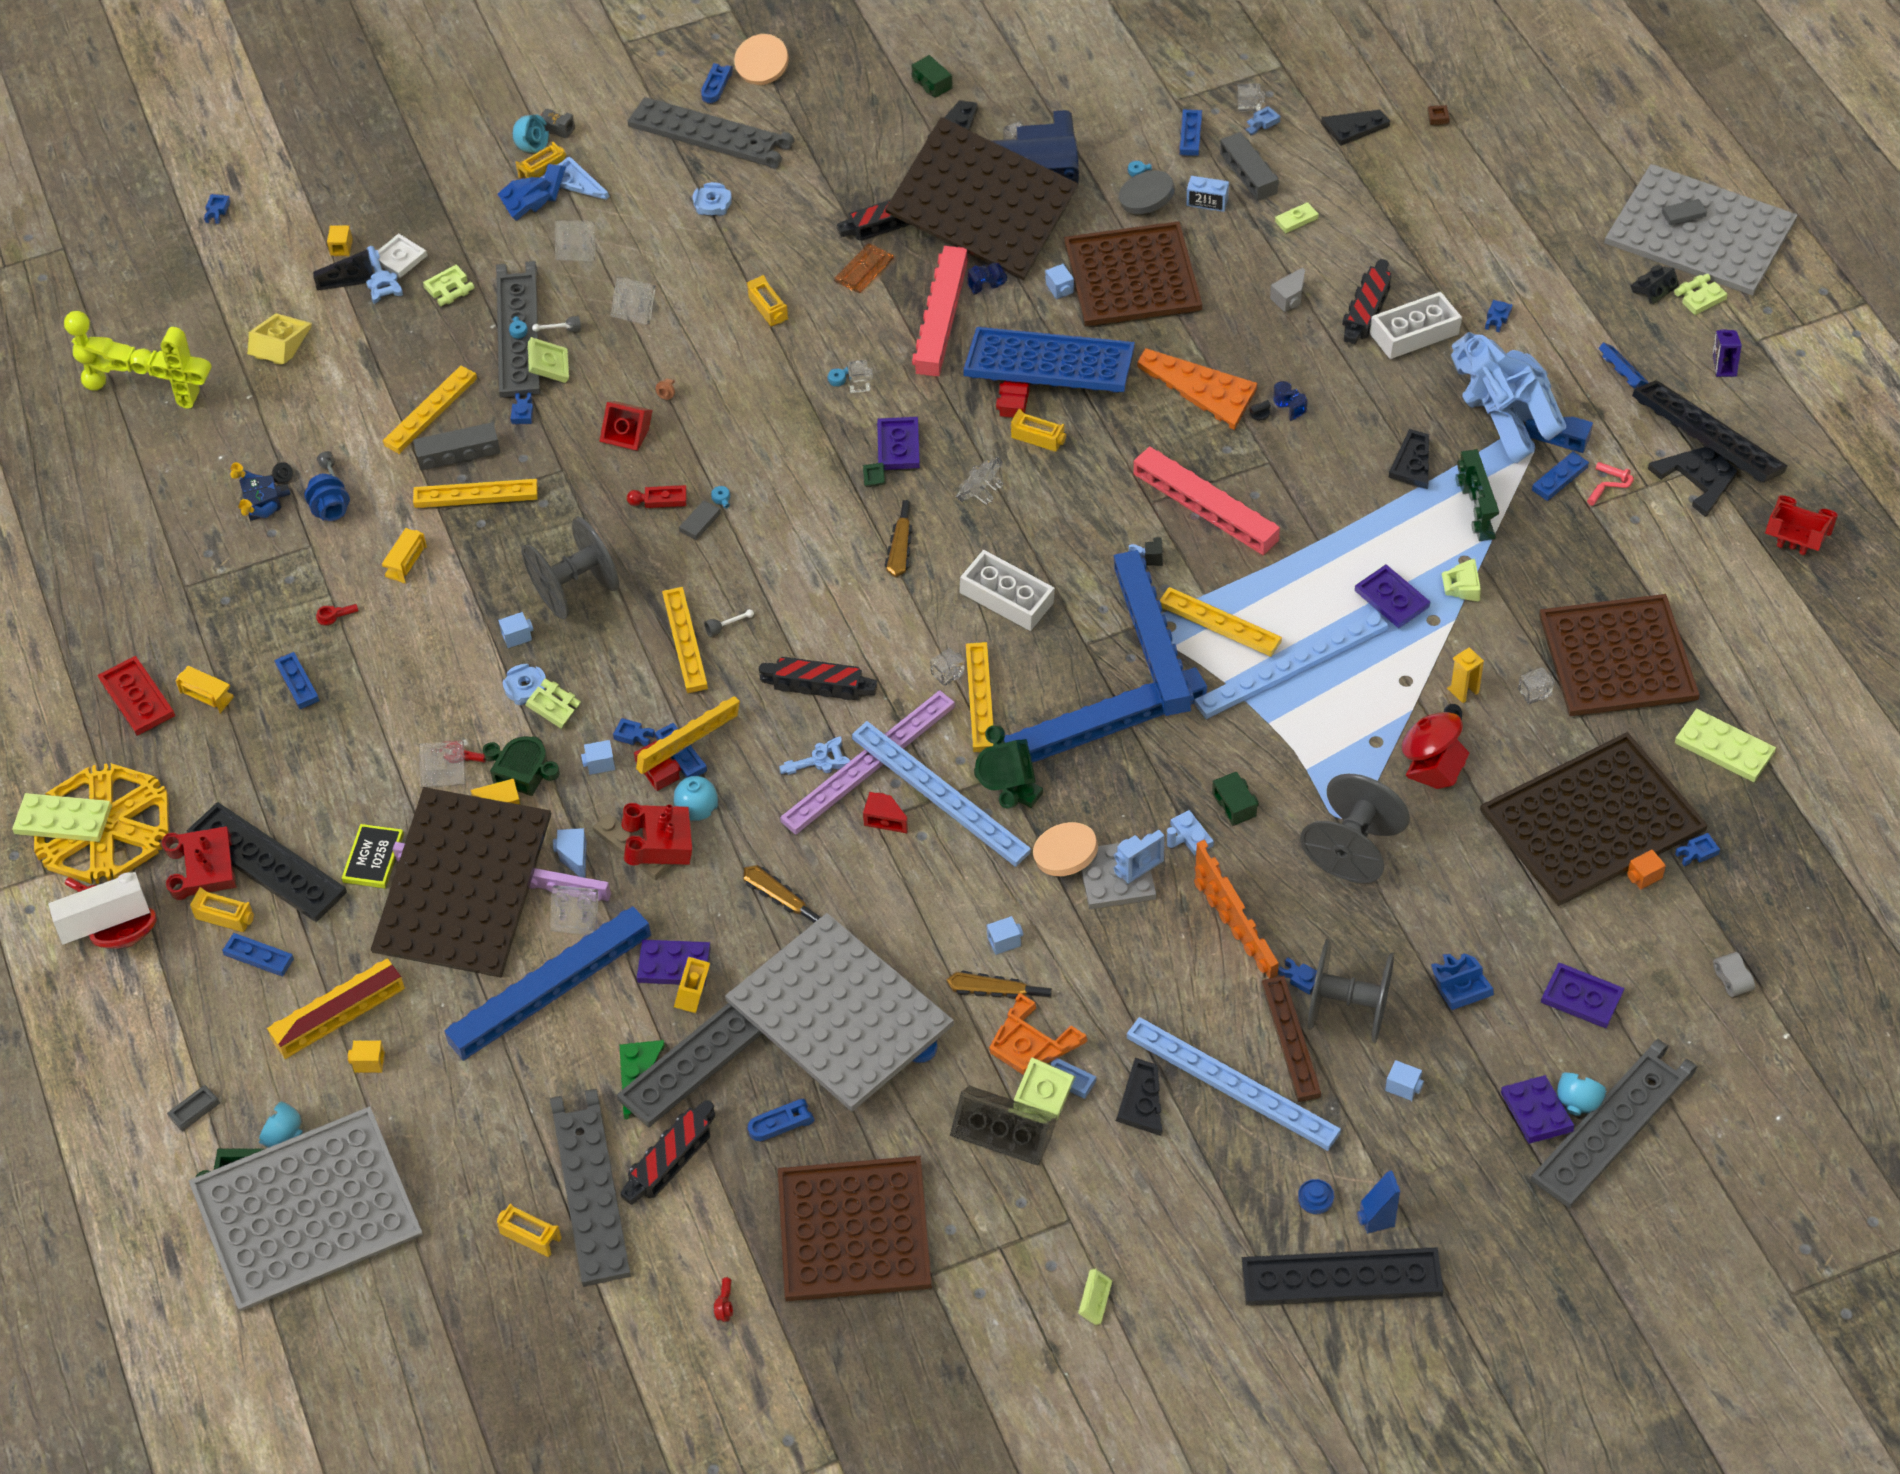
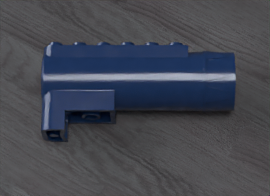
M1053 111L1054 124L1016 126V139L992 140V142L1079 184L1078 150L1074 134L1073 117L1070 111Z

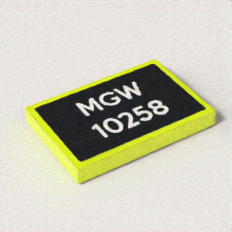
M360 824L341 878L342 882L386 889L396 860L393 846L395 842H402L403 830Z

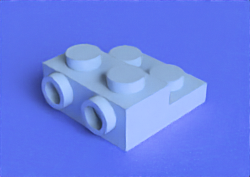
M1157 830L1152 834H1147L1142 841L1136 835L1130 839L1123 840L1117 846V852L1114 854V859L1117 862V865L1114 866L1116 875L1119 878H1123L1129 884L1164 861L1165 835L1160 830Z

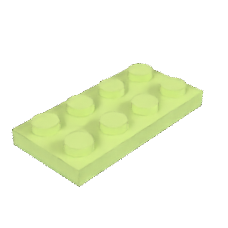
M1697 708L1675 739V744L1752 782L1756 781L1776 750V747Z
M25 793L12 830L14 834L100 842L112 805L110 801Z

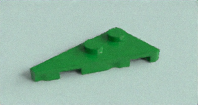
M664 1040L619 1044L622 1090L657 1062L661 1051L665 1048ZM623 1105L624 1119H629L632 1112Z

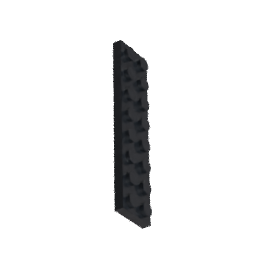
M1658 380L1634 389L1632 397L1637 399L1640 404L1648 406L1654 410L1655 414L1669 420L1673 426L1681 428L1690 437L1701 441L1705 447L1713 449L1722 458L1730 460L1736 464L1737 468L1751 474L1755 480L1764 483L1785 473L1788 465Z
M216 802L187 830V833L227 826L231 833L232 846H230L232 866L315 922L320 920L347 893L345 886L219 802Z
M1438 1247L1242 1257L1241 1261L1246 1306L1443 1296L1444 1293Z

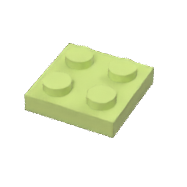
M531 337L528 341L529 372L566 383L569 379L568 349Z
M1031 1057L1013 1101L1058 1120L1076 1076Z

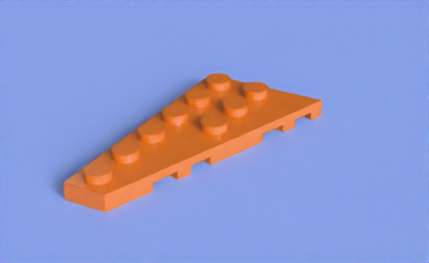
M1145 348L1138 360L1139 369L1155 379H1161L1166 383L1167 387L1176 389L1182 397L1202 410L1210 411L1215 415L1214 418L1219 421H1225L1233 430L1237 427L1257 390L1258 383Z
M1205 839L1198 842L1194 879L1196 888L1199 891H1203L1209 905L1216 908L1222 922L1229 925L1235 939L1240 940L1248 956H1252L1255 959L1258 969L1265 973L1268 978L1276 977L1279 965L1277 959L1265 939L1258 938L1256 924L1253 919L1248 920L1242 911L1245 909L1244 904L1226 876H1221L1217 859L1215 857L1210 858L1207 853L1208 844Z

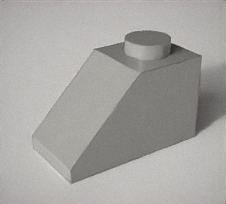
M1303 268L1271 285L1270 299L1284 312L1294 309L1301 304L1305 276Z

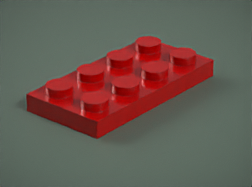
M136 656L97 675L99 681L136 736L175 716L173 709Z

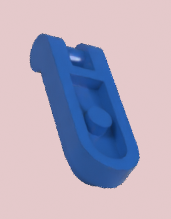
M717 63L713 64L701 89V98L704 102L714 103L719 100L729 77L732 76V66L726 65L723 67Z
M799 1099L752 1118L748 1123V1132L753 1140L764 1141L799 1126H808L815 1119L812 1113L807 1110L808 1104L806 1100ZM793 1113H799L800 1115L794 1117Z

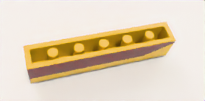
M388 958L378 962L365 972L355 975L346 983L336 986L322 997H317L303 1008L295 1010L291 1015L274 1022L272 1026L267 1028L270 1038L283 1058L286 1059L403 991L405 987L402 977Z

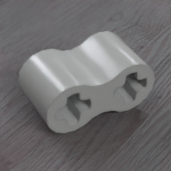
M1738 952L1713 960L1715 972L1723 981L1730 997L1755 989L1754 979L1746 969Z

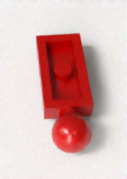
M686 485L645 487L644 494L638 490H632L627 494V502L631 506H639L644 502L645 508L687 506Z

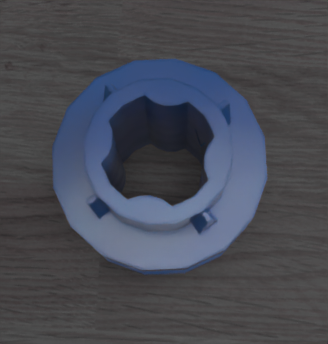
M319 474L312 479L310 478L304 494L311 513L315 517L321 518L322 521L340 519L346 513L350 501L343 481L332 474Z

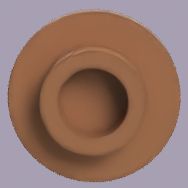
M666 378L656 385V393L660 398L669 400L675 395V389L672 385L675 380Z

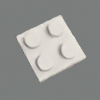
M400 234L396 235L378 250L380 256L378 260L381 267L391 273H395L399 278L427 257L425 249Z

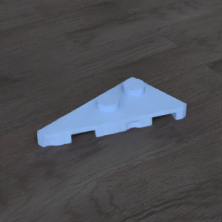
M570 156L558 164L566 166L560 188L605 200L609 198L608 192Z

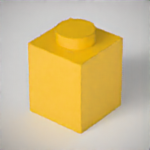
M330 225L327 239L330 256H350L353 241L350 226Z
M353 1041L352 1050L348 1051V1063L352 1064L354 1073H382L385 1056L382 1042Z

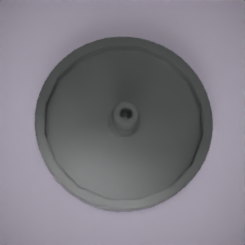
M1147 171L1132 177L1122 186L1119 192V200L1123 209L1129 213H1150L1163 207L1170 201L1174 195L1175 186L1169 174L1162 171Z

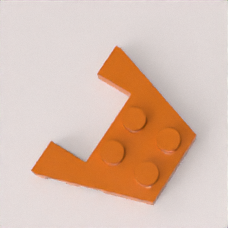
M1019 993L1015 999L1014 1007L1010 1008L1007 1013L1008 1018L1004 1025L1000 1026L989 1050L992 1055L1024 1075L1031 1057L1049 1063L1085 1044L1088 1040L1087 1035L1070 1026L1054 1041L1024 1022L1023 1020L1036 1009V1004Z

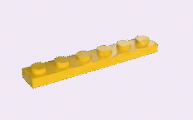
M463 366L458 367L383 439L384 446L400 454L413 439L417 438L477 380L476 373Z
M537 479L414 487L413 505L414 508L538 500Z
M683 587L662 591L686 692L692 693L708 689Z
M1171 587L1166 590L1160 599L1163 609L1272 657L1282 642V637Z
M987 642L966 644L973 752H981L985 748L993 746V743H990L985 736L986 729L989 726H993Z
M735 696L727 701L724 700L712 710H707L699 718L691 720L680 729H676L671 735L658 740L651 747L643 749L637 756L636 770L641 774L647 772L737 717L740 701Z

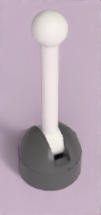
M572 316L565 323L550 325L534 324L532 329L538 332L540 329L566 327L570 332H580L581 323L579 316Z
M749 609L746 613L723 622L716 619L707 620L704 622L705 630L709 637L716 636L721 632L722 626L745 617L751 618L754 616V612Z

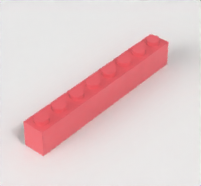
M944 246L943 252L939 253V268L936 267L934 279L936 280L931 283L932 295L928 296V310L924 311L923 321L925 323L920 326L921 339H917V354L914 353L912 358V365L915 366L916 374L940 377L968 264V252L965 248Z
M1149 446L1134 460V475L1264 556L1279 541L1280 527L1276 523L1267 520L1258 512L1246 507L1242 502L1217 489L1210 482L1201 479L1194 472L1185 469L1176 461H1172L1164 456L1160 451H1156Z

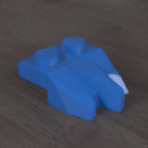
M543 177L514 180L498 193V196L512 218L517 221L530 209L536 212L547 202L551 194L545 190L550 185V182Z
M1464 953L1461 955V959L1456 960L1451 954H1443L1444 965L1431 964L1438 990L1451 1010L1494 995V988L1483 975V967L1473 956Z

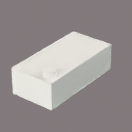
M1441 292L1372 316L1369 334L1386 355L1392 359L1459 335L1462 317Z
M985 550L978 555L960 577L961 594L1029 631L1035 627L1054 603V587Z
M136 872L121 874L114 880L48 903L53 923L62 945L150 913Z

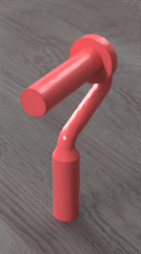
M1598 462L1596 470L1621 478L1623 483L1602 482L1597 485L1588 498L1587 503L1592 506L1595 505L1605 487H1630L1634 481L1633 476L1630 475L1631 470L1625 469L1623 471Z

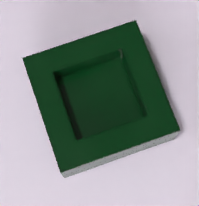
M883 462L863 465L864 485L866 487L886 484Z
M1034 783L1017 787L1015 792L1019 797L1018 802L1032 808L1043 794V788Z

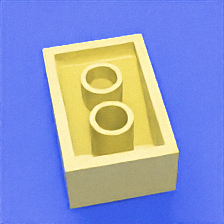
M276 313L249 332L247 354L255 356L257 359L273 361L275 364H284L293 358L312 327V323Z

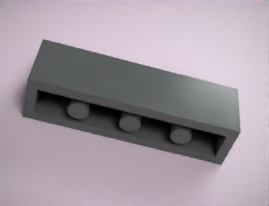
M1239 132L1220 139L1221 156L1257 201L1278 193V176L1270 170L1268 163L1262 160L1259 152L1251 146L1248 138H1245Z
M493 422L413 439L420 471L500 453Z

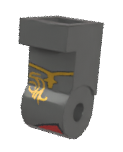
M545 109L540 115L547 124L544 125L545 131H548L550 134L567 139L575 129L574 118L571 113L566 112L562 115L555 113L551 109Z

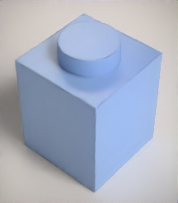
M1064 264L1045 270L1046 285L1056 299L1074 293V278Z
M523 612L498 620L501 634L508 648L532 640L530 632L533 631V626L530 619H525Z
M610 740L584 745L585 753L581 754L583 767L588 766L589 775L615 770Z
M1012 916L987 924V938L995 955L1021 946L1023 931L1020 924H1016Z
M1395 1060L1387 1077L1385 1091L1412 1101L1415 1093L1420 1094L1424 1084V1080H1421L1422 1070Z

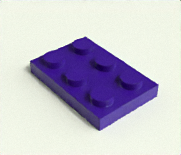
M918 417L877 418L878 463L883 462L885 470L920 468Z
M1387 564L1355 585L1354 591L1398 629L1430 607V601Z
M642 940L637 983L680 985L688 957L709 962L710 942Z
M1559 962L1541 998V1003L1607 1029L1624 993V988Z
M1546 1075L1501 1087V1094L1528 1144L1574 1132V1124Z

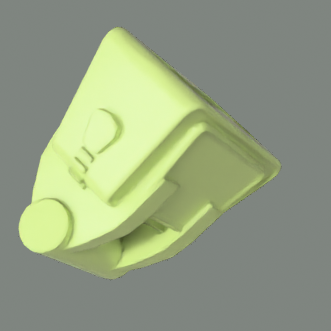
M1475 559L1468 560L1456 565L1455 568L1442 572L1445 595L1471 601H1480L1481 587Z

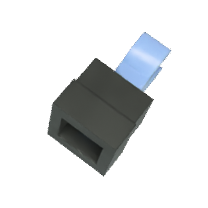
M1162 537L1153 538V542H1145V548L1135 544L1128 546L1129 551L1138 550L1141 558L1145 556L1146 566H1163Z

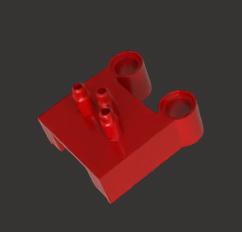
M1778 496L1765 534L1777 537V547L1782 548L1786 541L1790 542L1789 548L1793 550L1799 544V553L1801 555H1805L1809 548L1819 551L1826 537L1832 535L1838 514L1829 509H1820L1819 513L1797 507V501L1792 497Z
M628 803L624 806L621 822L622 828L627 832H636L640 828L643 830V838L631 836L626 840L623 858L627 864L633 866L641 863L690 865L692 840L689 807L672 806L670 804L666 806H649L637 803Z
M227 826L184 834L168 833L163 837L162 846L170 858L179 859L185 856L187 878H184L181 874H173L166 880V887L174 899L183 900L188 896L196 895L200 887L208 893L237 888L230 855V846H232L231 833ZM178 843L176 848L169 849L172 844ZM183 884L180 889L173 890L176 885Z

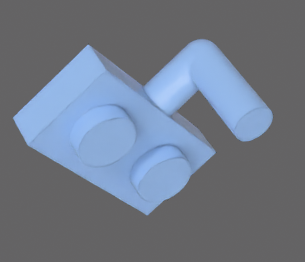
M1190 810L1170 820L1172 827L1167 829V846L1169 848L1184 842L1193 855L1196 856L1198 842L1205 839L1208 844L1207 849L1213 847L1214 841Z

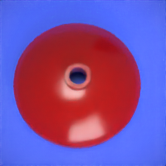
M1440 712L1423 717L1405 735L1402 743L1403 754L1406 758L1415 761L1425 760L1438 755L1450 747L1460 736L1463 729L1462 720L1457 714Z
M149 908L150 913L89 935L90 940L94 945L106 949L131 947L141 941L153 929L157 921L155 911Z

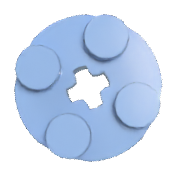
M706 183L700 190L697 188L693 193V204L696 212L700 215L722 216L726 214L727 209L732 203L730 190L725 189V185L721 183Z
M521 664L511 668L506 673L507 677L503 680L506 696L513 700L515 704L523 705L538 686L546 691V688L541 686L542 681L546 678L541 668L535 666L536 668L529 667V664ZM523 681H525L526 683H529V684L526 685V686H522V682H523Z

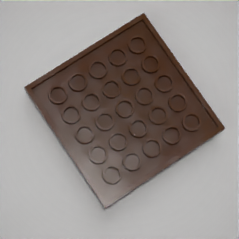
M1179 221L1064 237V244L1085 326L1202 310V301Z
M1666 594L1540 609L1539 617L1569 717L1699 700L1700 694Z
M921 1156L778 1168L785 1302L932 1289Z

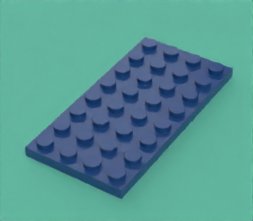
M976 327L963 369V376L1124 392L1135 349V342Z

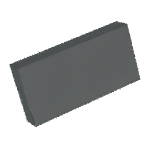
M1700 199L1662 208V214L1669 225L1703 218L1707 215V211Z
M703 500L679 526L680 532L697 540L721 514L720 508Z
M203 1085L170 1110L167 1115L183 1132L220 1104V1101L206 1085Z

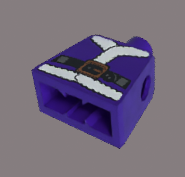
M1721 329L1715 333L1713 360L1716 377H1737L1742 344L1736 330ZM1728 357L1729 360L1724 362L1723 358Z

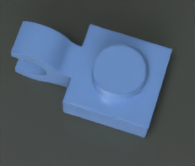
M1268 106L1254 113L1253 118L1247 121V124L1251 127L1247 128L1246 131L1253 135L1260 127L1267 129L1279 123L1281 116Z

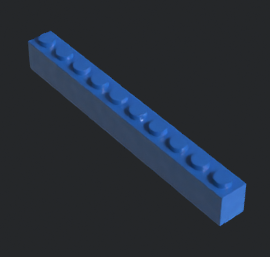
M1138 550L1113 555L1114 570L1164 714L1169 716L1191 711V702L1194 701L1191 688H1187L1188 678L1186 673L1182 674V661L1176 657L1178 656L1176 644L1171 643V630L1166 629L1165 614L1161 615V602L1156 600L1155 586H1151L1150 572H1146L1145 558H1141Z
M1196 667L1182 671V674L1186 673L1187 688L1192 689L1194 701L1196 698L1207 694V685ZM1153 682L1144 684L1140 688L1131 691H1125L1118 696L1106 698L1096 704L1084 706L1077 711L1065 713L1055 719L1046 720L1033 727L1024 728L1011 735H1005L1004 741L1006 743L1027 739L1031 761L1034 763L1162 716L1164 711Z
M634 906L620 912L617 917L602 924L599 929L590 935H585L579 942L571 947H567L561 954L546 961L543 966L534 972H529L523 979L508 986L505 991L496 997L490 998L478 1009L470 1011L467 1016L458 1022L452 1023L444 1030L448 1044L464 1061L640 944L642 940L651 936L649 923Z

